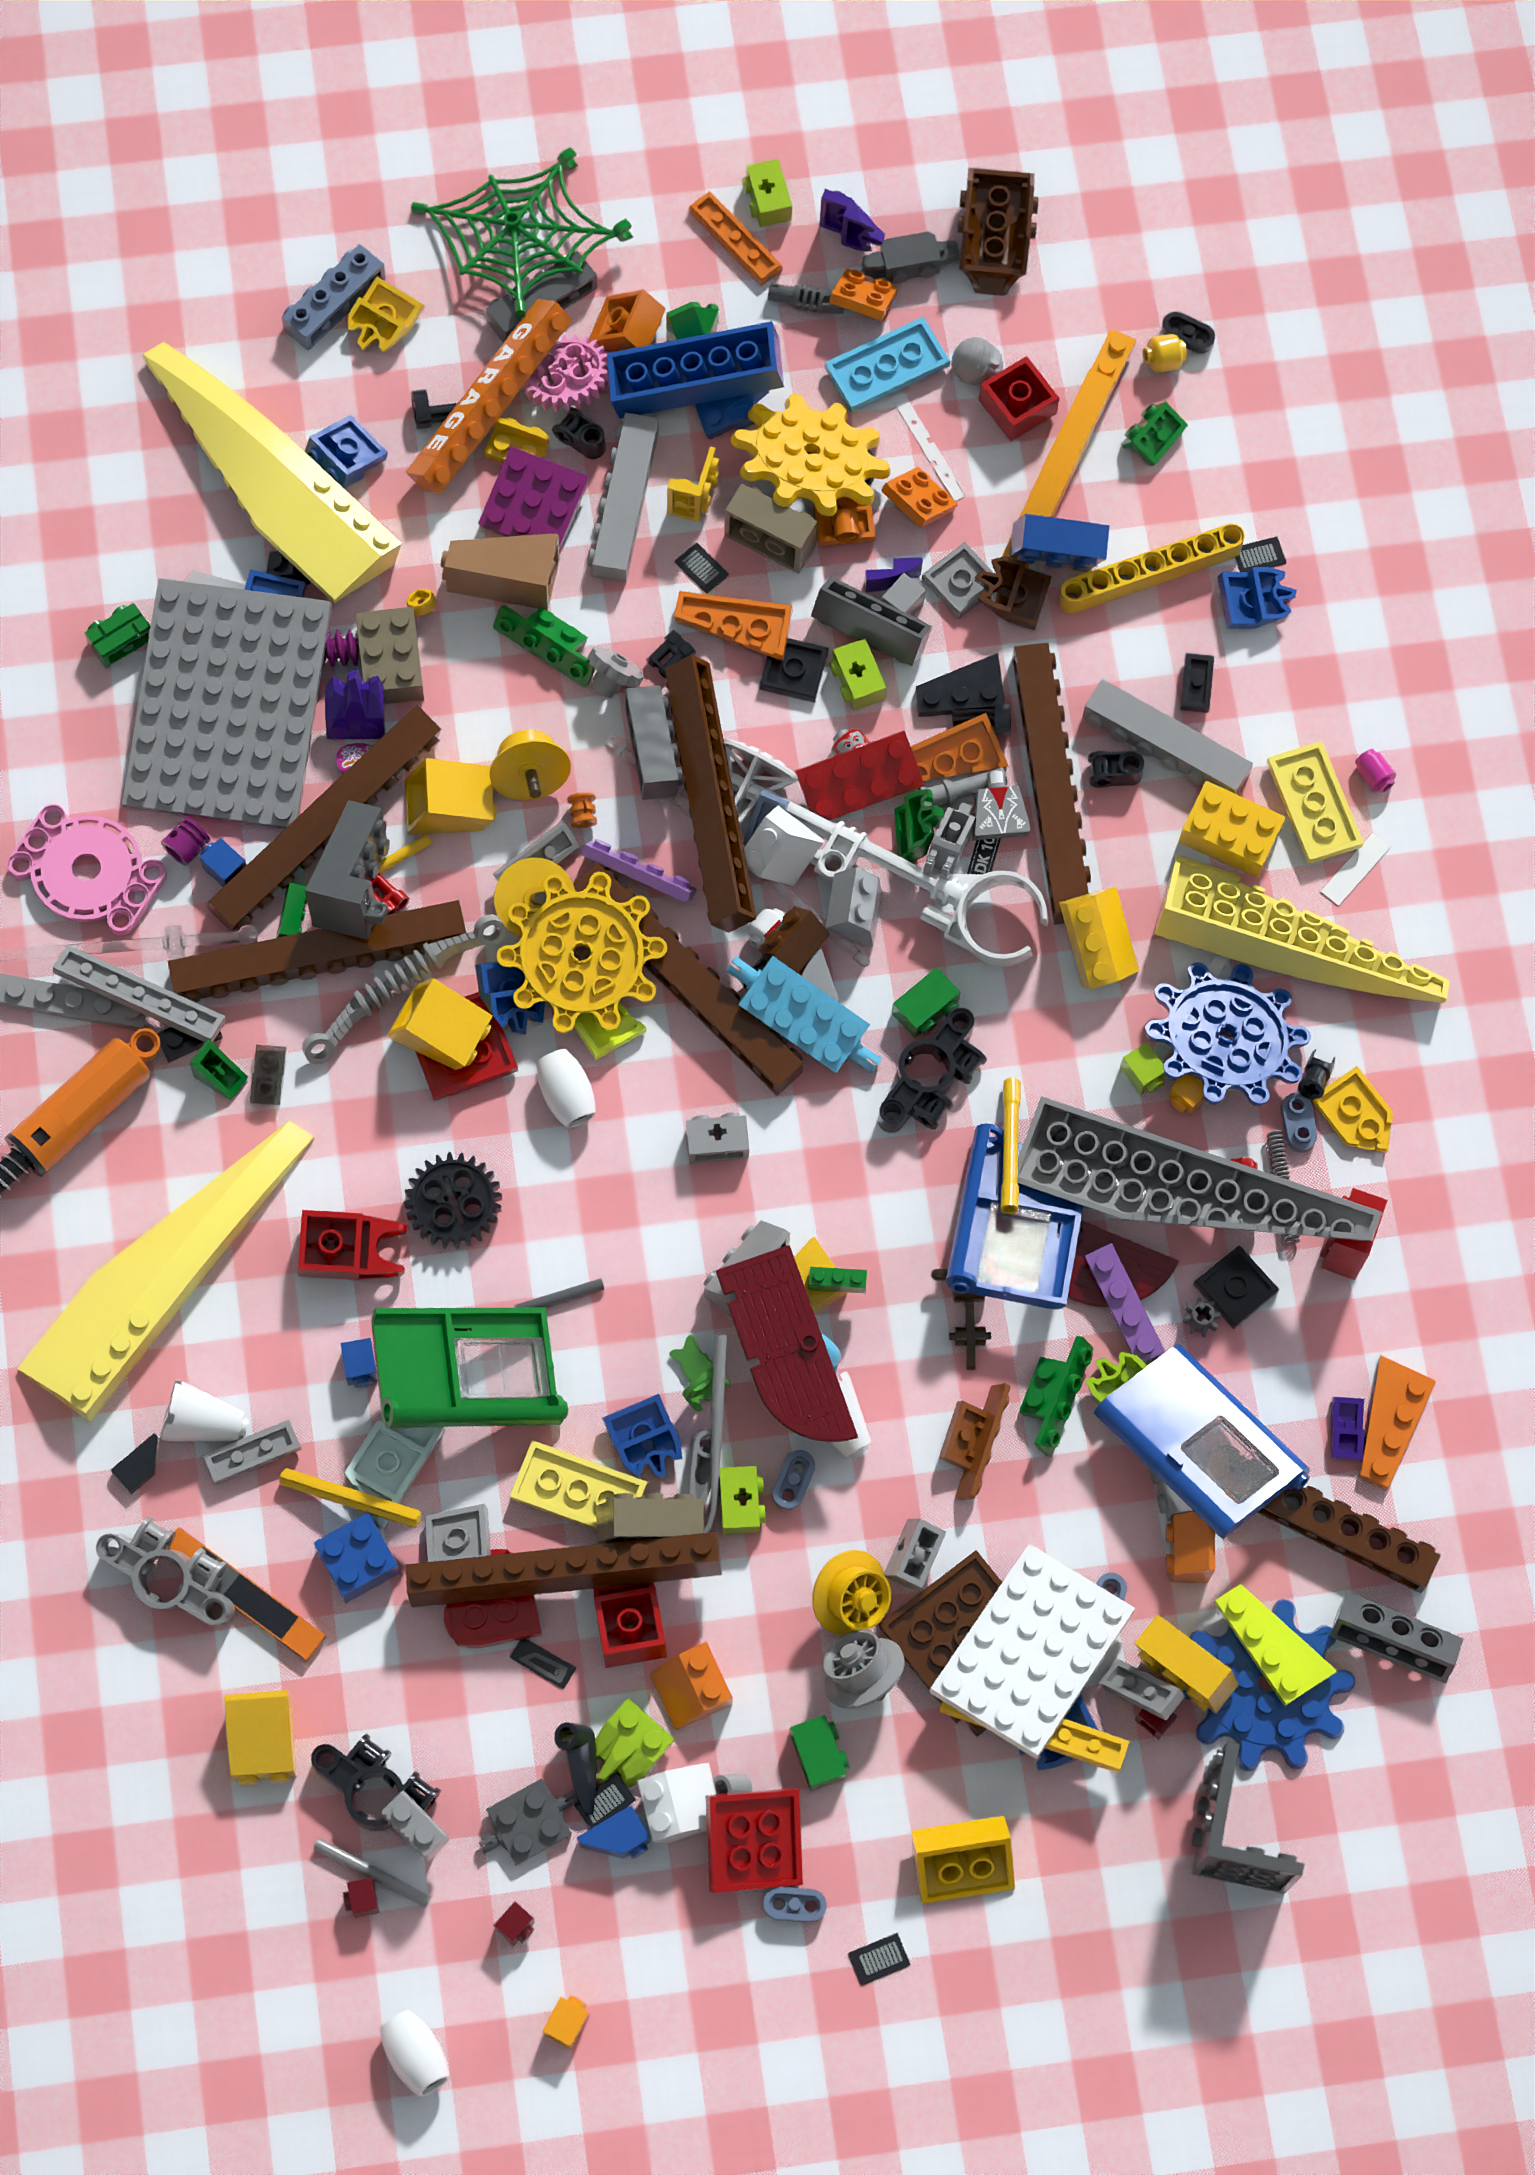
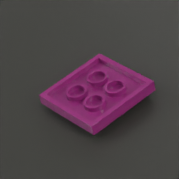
M510 446L478 521V525L505 537L559 534L560 552L589 484L590 477Z

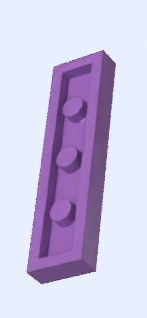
M595 839V842L590 841L583 846L580 855L687 903L695 895L697 889L690 886L691 882L677 875L672 878L663 874L664 869L657 865L648 863L646 866L637 862L638 857L625 851H622L621 854L611 850L612 846L607 842Z
M1110 1243L1085 1255L1084 1259L1131 1354L1137 1355L1144 1363L1164 1354L1166 1351L1113 1244Z

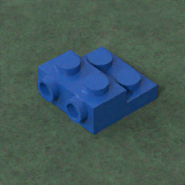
M352 415L310 436L305 449L306 454L343 488L363 479L366 470L385 461L388 452Z

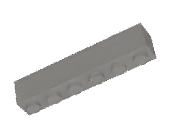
M625 413L623 423L618 422L616 439L619 440L618 448H612L610 464L614 465L613 472H607L605 489L608 490L607 498L601 499L599 515H603L601 524L596 523L594 540H597L596 549L591 548L588 565L593 568V577L627 583L659 433V418Z
M1101 679L1084 707L1082 717L1086 719L1089 725L1108 731L1114 739L1131 744L1144 756L1156 758L1167 769L1181 772L1194 784L1204 785L1205 781H1208L1238 794L1250 775L1253 762L1104 679Z

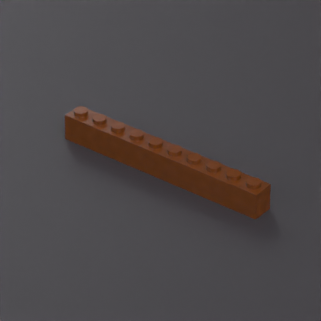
M1048 643L1014 646L1012 662L1054 925L1065 924L1059 902L1089 894L1087 883H1091L1089 866H1084L1083 856H1086L1085 839H1080L1078 829H1082L1081 813L1075 812L1074 803L1078 802L1076 785H1071L1070 776H1073V762L1071 758L1067 759L1066 749H1069V737L1067 732L1062 731L1061 723L1065 722L1063 705L1058 706L1057 696L1061 695L1059 679H1054L1053 670H1056L1055 653H1050Z
M691 654L665 669L666 686L671 700V713L674 717L676 728L675 737L679 745L680 763L683 767L685 778L684 787L688 795L689 814L692 818L694 829L693 837L699 857L698 865L701 870L703 892L707 901V916L711 926L730 933L757 918L725 744L723 743L724 739L710 663Z
M418 705L414 706L208 901L207 909L231 933L237 927L240 930L244 929L253 920L251 914L258 907L261 910L265 909L274 900L272 894L279 887L282 890L286 889L289 883L295 880L293 874L300 867L303 870L307 869L316 860L314 854L321 847L325 850L348 800L373 806L378 801L376 795L382 789L389 791L399 781L397 775L405 769L409 772L419 762L420 759L417 756L422 751L430 752L440 742L437 737L441 732V728Z
M598 862L573 883L575 892L583 891L587 888L589 879L594 873L604 872L611 879L610 896L615 902L625 903L637 896L629 887L623 888L617 882L618 878L610 868H603ZM650 908L648 914L640 920L639 930L647 937H660L664 939L667 944V952L662 958L646 961L644 966L778 1096L803 1073L804 1063L800 1053L793 1047L789 1049L781 1042L782 1037L772 1028H767L759 1019L738 1005L741 1000L739 994L732 987L726 988L719 981L720 977L714 969L709 966L705 968L699 962L700 958L697 953L689 946L685 948L678 941L679 937L673 929L668 926L664 928L658 922L659 918L656 913Z
M455 900L389 914L386 916L383 924H375L372 927L368 940L325 929H317L173 959L167 962L173 992L197 1003L200 999L211 996L212 998H223L228 996L230 992L240 990L242 992H252L257 990L259 986L268 984L271 986L284 985L288 980L292 979L309 980L315 978L317 974L325 972L337 974L344 972L349 967L358 966L366 968L378 961H399L406 955L414 954V950L424 955L423 944L426 942L428 944L437 943V941L448 938L452 939V937L462 934L467 935L460 902Z
M717 1532L405 1564L407 1595L412 1608L722 1575Z

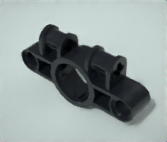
M960 1007L954 1009L931 1039L916 1040L903 1050L897 1071L898 1083L879 1108L878 1124L883 1131L887 1133L898 1132L910 1117H913L924 1126L935 1130L938 1127V1120L944 1112L953 1107V1103L945 1096L951 1088L953 1078L955 1077L965 1084H970L973 1080L972 1075L980 1064L984 1065L986 1063V1056L967 1042L972 1035L975 1021L974 1015L969 1009ZM955 1021H963L968 1027L958 1029L953 1023ZM931 1054L938 1062L945 1064L948 1075L944 1073L938 1085L925 1087L921 1086L920 1082L911 1080L907 1076L905 1065H910L916 1055ZM894 1111L899 1115V1118L897 1120H889L884 1114Z
M368 1734L360 1738L347 1756L330 1744L317 1746L311 1754L314 1770L318 1775L345 1794V1804L351 1818L364 1829L381 1831L389 1828L401 1837V1834L393 1830L392 1825L384 1821V1818L369 1820L368 1815L361 1810L355 1811L353 1807L354 1793L363 1788L365 1785L364 1781L367 1779L380 1777L391 1788L396 1786L399 1793L404 1791L425 1813L428 1812L441 1793V1789L438 1787L434 1789L420 1778V1773L417 1771L403 1785L397 1774L384 1767L392 1752L381 1749L370 1740L371 1736ZM326 1753L333 1755L335 1759L330 1767L322 1768L318 1765L320 1756Z

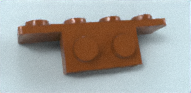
M1006 1383L991 1386L983 1410L965 1401H958L956 1403L939 1459L964 1470L955 1496L959 1500L974 1499L981 1490V1478L985 1467L991 1459L990 1450L994 1439L1000 1431L999 1422L1003 1410L1009 1403L1008 1394L1011 1386Z

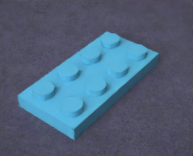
M921 317L825 362L824 368L850 412H854L949 367L950 359L925 318Z

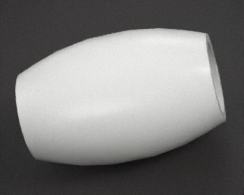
M561 1049L549 1053L537 1061V1074L541 1092L554 1116L566 1128L576 1127L591 1120L596 1115L593 1090L585 1071L572 1054L566 1049Z
M407 2010L395 2015L381 2026L380 2034L388 2061L397 2076L415 2094L420 2097L437 2090L448 2081L449 2071L443 2050L433 2032L418 2016Z

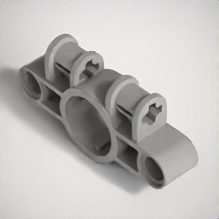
M150 1516L144 1519L132 1539L122 1534H105L97 1540L96 1553L98 1557L132 1578L135 1594L145 1605L155 1609L180 1607L210 1625L226 1624L234 1617L235 1607L233 1602L215 1591L227 1570L228 1564L224 1561L219 1563L209 1557L202 1548H199L192 1558L181 1551L169 1549L175 1539L176 1532L173 1530L167 1531L158 1526ZM113 1539L119 1545L118 1553L114 1556L108 1551V1545ZM163 1556H168L167 1560L181 1566L184 1573V1583L180 1584L177 1591L178 1595L167 1603L160 1601L161 1597L156 1593H150L147 1586V1574L155 1567L154 1561ZM216 1602L220 1603L223 1608V1614L220 1619H216L212 1615V1607Z

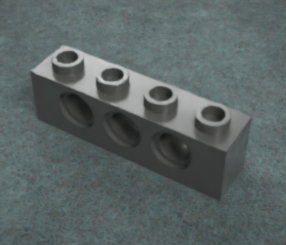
M1348 1591L1338 1608L1329 1635L1339 1641L1445 1684L1456 1666L1464 1639Z

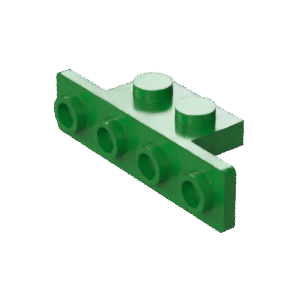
M506 605L499 607L493 624L495 630L581 686L587 687L590 684L595 668L590 665L588 658L578 653L586 644L588 638L586 635L542 607L527 619Z
M1076 1336L1066 1362L1040 1357L1019 1409L1023 1416L1043 1420L1035 1440V1446L1045 1456L1052 1457L1055 1448L1060 1443L1061 1432L1066 1420L1071 1415V1406L1076 1394L1081 1389L1085 1370L1092 1361L1093 1347L1082 1336Z

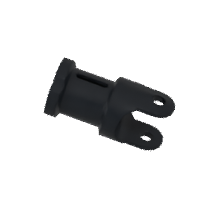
M1316 1049L1311 1053L1305 1066V1078L1301 1079L1298 1084V1090L1301 1092V1095L1312 1100L1321 1098L1324 1095V1083L1329 1080L1335 1064V1057L1331 1063L1315 1058Z

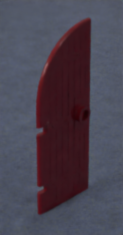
M991 1214L988 1219L981 1262L985 1263L989 1254L996 1256L993 1267L1038 1285L1048 1226L1041 1222ZM1081 1220L1068 1298L1090 1306L1109 1308L1084 1256L1110 1243L1113 1244L1140 1301L1155 1293L1166 1283L1176 1269L1179 1260Z
M790 1245L716 1270L715 1272L723 1295L733 1292L736 1294L737 1299L728 1302L727 1306L746 1360L758 1357L760 1365L750 1368L758 1394L770 1414L790 1431L811 1440L843 1442L859 1438Z

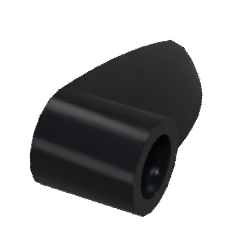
M564 1722L555 1731V1744L559 1749L566 1751L571 1780L584 1815L593 1814L596 1793V1743L594 1731L587 1725Z

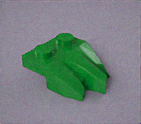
M930 789L917 790L905 796V803L894 808L897 856L911 863L927 855L935 835L933 828L944 817L943 808L937 805L931 806L933 794Z

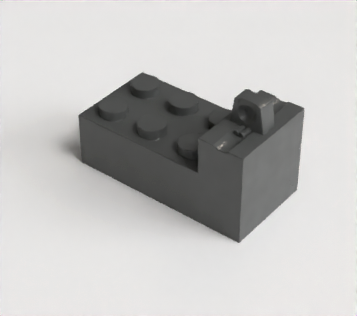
M348 800L305 889L313 927L368 940L372 927L375 924H383L388 913V906L383 902L375 900L371 881L372 878L375 879L377 877L382 856H386L390 848V840L387 839L386 835L387 823L383 819L380 807Z

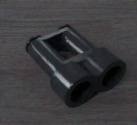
M671 630L664 637L665 641L646 659L651 667L654 668L656 666L659 669L658 672L665 679V669L691 654L695 655L697 653L693 646L685 641L675 630ZM669 652H672L674 655L662 666L659 662Z

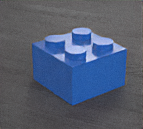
M369 1513L313 1542L320 1559L345 1603L400 1573L397 1562Z

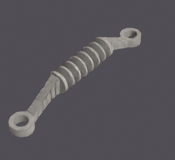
M493 914L485 915L476 922L474 931L467 933V935L462 934L452 937V939L448 938L437 941V943L428 944L426 942L423 944L424 955L417 950L413 951L415 956L414 962L408 957L403 958L406 966L404 969L396 963L394 964L395 975L387 970L384 971L385 982L375 977V989L365 984L364 987L367 993L365 996L358 990L353 992L354 997L351 999V1002L347 1004L346 1009L341 1012V1015L337 1017L325 1034L314 1033L304 1040L302 1051L306 1059L316 1065L327 1062L332 1057L335 1046L343 1038L344 1034L346 1035L349 1028L351 1029L354 1023L366 1015L370 1017L374 1014L371 1007L372 1004L382 1009L381 998L384 997L389 1002H392V990L401 996L403 994L401 984L411 989L413 987L411 977L421 982L422 976L420 971L423 970L428 975L432 974L430 964L433 963L440 969L443 967L442 963L452 957L453 954H459L483 945L494 946L500 943L506 935V928L502 920ZM488 926H497L493 934H483ZM315 1045H325L321 1052L311 1053Z

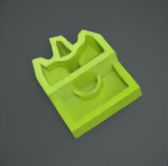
M1121 1352L1119 1354L1120 1363L1114 1365L1105 1357L1095 1360L1102 1376L1099 1379L1090 1377L1085 1382L1099 1405L1107 1396L1146 1368L1147 1365L1137 1355Z
M627 1698L608 1719L595 1738L596 1759H601L603 1763L596 1780L605 1782L615 1773H618L627 1788L638 1785V1780L645 1778L654 1768V1764L675 1742V1738Z

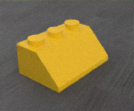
M1116 886L1059 902L1083 988L1094 989L1114 983L1139 971Z
M1004 1816L911 1830L913 1856L922 1904L1015 1889L1011 1836Z

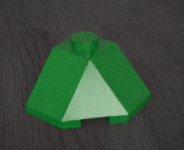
M689 302L667 312L666 341L716 332L719 323V308L717 304H708L706 307H701L699 302Z

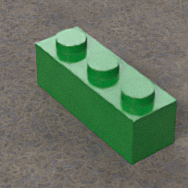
M291 882L287 886L276 938L302 933L300 922L304 921L306 910H303L304 904H307L305 894L307 886Z
M810 1267L808 1290L866 1293L867 1270Z

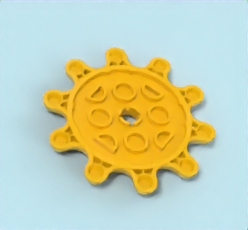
M791 394L784 403L786 410L782 412L772 411L762 404H755L749 409L747 416L758 429L754 431L740 429L731 436L732 446L749 452L754 458L741 467V477L751 482L758 480L770 481L776 488L772 497L773 501L781 507H789L796 499L806 498L815 504L816 510L821 515L833 516L837 512L836 500L841 497L850 498L863 506L872 504L874 493L872 488L865 483V480L868 478L886 479L890 475L889 463L868 453L869 449L875 448L880 444L879 432L874 428L855 429L845 422L848 417L847 408L841 403H834L826 411H817L808 407L801 395ZM810 451L814 453L817 451V454H808L806 452Z
M604 872L594 873L589 879L587 888L580 892L570 890L560 875H549L543 883L546 901L542 906L532 908L522 902H516L508 910L509 919L520 927L522 937L514 945H505L499 948L496 958L501 966L516 967L524 973L525 981L515 991L513 996L514 1003L521 1009H528L538 1002L549 1003L554 1009L553 1027L560 1033L570 1032L575 1025V1020L582 1013L595 1015L603 1029L608 1031L615 1030L621 1022L618 1012V1003L621 999L631 996L639 1001L649 1002L656 995V987L643 976L642 967L648 960L659 959L665 956L667 944L664 939L660 937H647L639 930V922L648 914L650 903L644 896H635L625 903L615 902L610 896L611 879ZM579 946H585L591 954L586 960L579 961L573 954L574 949Z

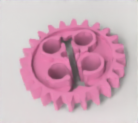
M574 334L571 340H567L566 335H563L561 341L555 343L523 385V391L526 393L529 401L533 400L536 407L542 404L545 411L553 406L556 413L561 407H565L566 412H569L572 405H575L579 410L581 402L584 401L590 405L591 396L600 398L598 390H607L605 383L609 382L607 353H605L603 346L598 347L596 340L589 343L587 336L579 341L577 334ZM578 360H582L587 375L584 377L582 376ZM549 370L554 386L549 385L545 371Z

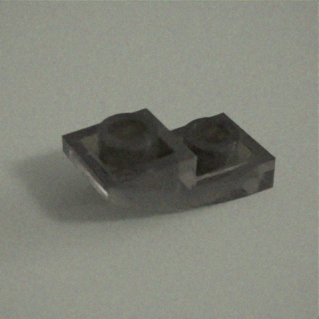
M256 1044L250 1103L281 1104L287 1047Z

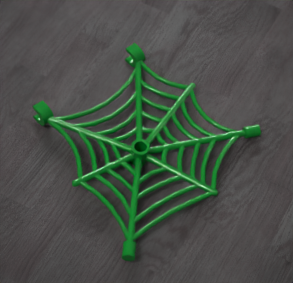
M571 147L563 150L558 155V162L540 173L519 179H495L493 175H489L488 182L462 198L431 207L419 202H412L411 213L422 215L429 213L438 225L451 248L460 275L477 276L494 282L516 298L514 301L516 317H524L526 315L525 301L522 300V297L540 280L557 273L577 272L582 274L583 269L581 266L596 247L615 237L620 242L633 238L629 231L632 225L626 218L618 222L613 227V230L607 229L589 219L573 204L566 191L562 168L564 170H571L578 166L577 162L573 159L576 157V153ZM550 173L544 182L531 187L504 190L498 186V184L528 182ZM557 174L563 196L569 206L580 218L595 228L578 226L560 210L553 195L552 180ZM490 185L494 190L482 200L467 207L455 210L443 209L476 196ZM547 187L553 208L571 226L559 225L549 218L542 207L541 194ZM536 190L533 195L522 198L504 199L502 195ZM495 195L498 198L490 206L476 214L462 213L486 203ZM536 200L538 209L550 224H541L535 217L532 205ZM528 201L526 204L514 207H508L507 203H520ZM499 204L503 209L492 217L482 216ZM527 211H529L530 218L534 223L521 222ZM435 214L445 216L455 229L469 259L466 265H462L452 239ZM451 217L466 219L470 224L480 249L474 257H472L462 232ZM473 221L482 222L489 232L491 241L485 247ZM488 223L502 225L505 228L494 237L493 230ZM526 229H535V230H534V232H533V234H532V233H530L529 231H527ZM539 230L551 231L544 241L537 237ZM558 231L568 232L560 239L554 249L547 244ZM574 233H585L573 245L566 257L558 252L562 244ZM521 234L526 237L520 239L519 241L517 240V237ZM593 234L607 235L585 251L578 265L569 260L578 246ZM508 235L509 237H511V240L506 239L504 237ZM525 242H534L518 249V246ZM497 243H506L512 246V252L492 248ZM539 246L545 250L532 254L519 263V254ZM486 253L513 257V264L483 256ZM545 255H552L557 258L536 263L520 276V268L535 258ZM483 261L499 264L514 269V275L499 268L476 263ZM564 263L568 266L567 268H557L543 273L528 283L523 290L521 288V281L539 267ZM469 269H485L502 274L515 281V291L492 276Z

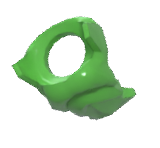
M689 1335L685 1340L683 1349H673L669 1352V1355L683 1366V1373L690 1380L689 1386L682 1392L683 1397L697 1412H701L703 1408L699 1399L712 1400L713 1363L706 1353H702L695 1338ZM725 1376V1388H726V1385L731 1386L732 1384H731V1382L728 1380V1378Z

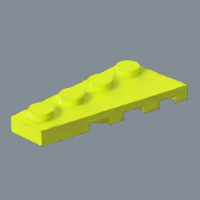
M618 1003V1012L621 1022L615 1030L608 1031L603 1029L596 1016L591 1013H582L575 1020L574 1028L595 1060L646 1032L647 1027L640 1021L637 1022L620 1003Z

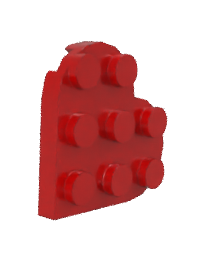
M507 1549L491 1550V1555L511 1553ZM534 1595L447 1604L444 1608V1625L449 1636L458 1646L483 1648L542 1635Z

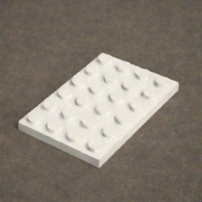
M1028 1544L930 1688V1693L1037 1760L1133 1615L1135 1608L1031 1544Z

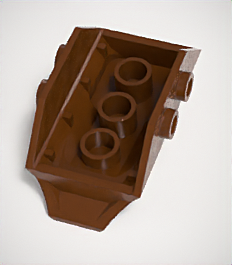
M968 167L966 190H961L959 207L965 208L964 216L958 217L957 233H962L959 269L967 275L975 293L1005 296L1013 284L1020 277L1026 275L1030 239H1035L1037 222H1032V214H1037L1039 197H1034V173Z

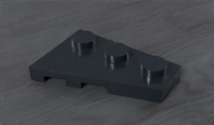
M998 653L916 686L915 694L918 717L951 715L952 710L995 708V704H1004Z

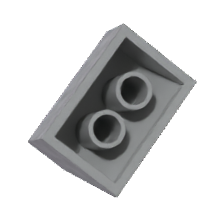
M762 1220L756 1227L750 1225L741 1237V1240H743L741 1245L737 1249L731 1248L723 1258L722 1262L724 1265L722 1268L788 1246L790 1232ZM713 1270L703 1283L706 1286L704 1288V1297L731 1317L727 1303L736 1300V1294L733 1292L723 1295L716 1272Z

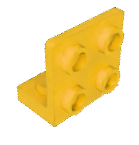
M709 448L698 485L693 484L687 479L677 480L670 478L667 486V514L700 522L702 514L708 513L712 498L710 497L711 488H716L719 478L717 470L720 459L716 458V448Z

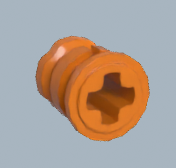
M581 792L567 797V803L572 805L570 807V816L573 817L571 820L572 827L583 829L597 824V818L594 817L596 808L592 804L596 800L595 794Z

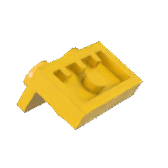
M499 417L494 424V430L484 450V457L503 464L510 446L545 458L549 449V435L538 427L529 428L519 424L512 418Z

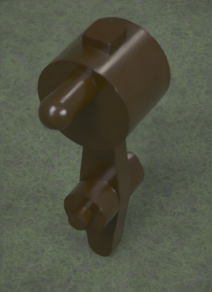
M980 1264L977 1281L991 1284L990 1274H985L984 1264ZM948 1268L932 1270L931 1278L935 1281H946ZM952 1290L953 1302L965 1303V1327H955L954 1333H949V1340H954L955 1346H966L967 1370H975V1346L986 1345V1340H991V1332H986L985 1326L975 1327L974 1302H984L985 1296L971 1293L960 1294Z

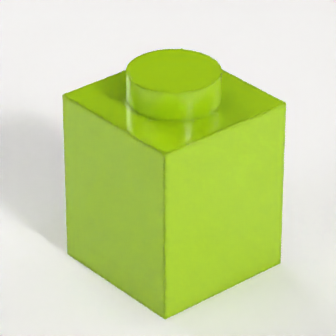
M1148 1042L1122 1058L1120 1068L1140 1095L1148 1090L1152 1093L1165 1083L1164 1064Z

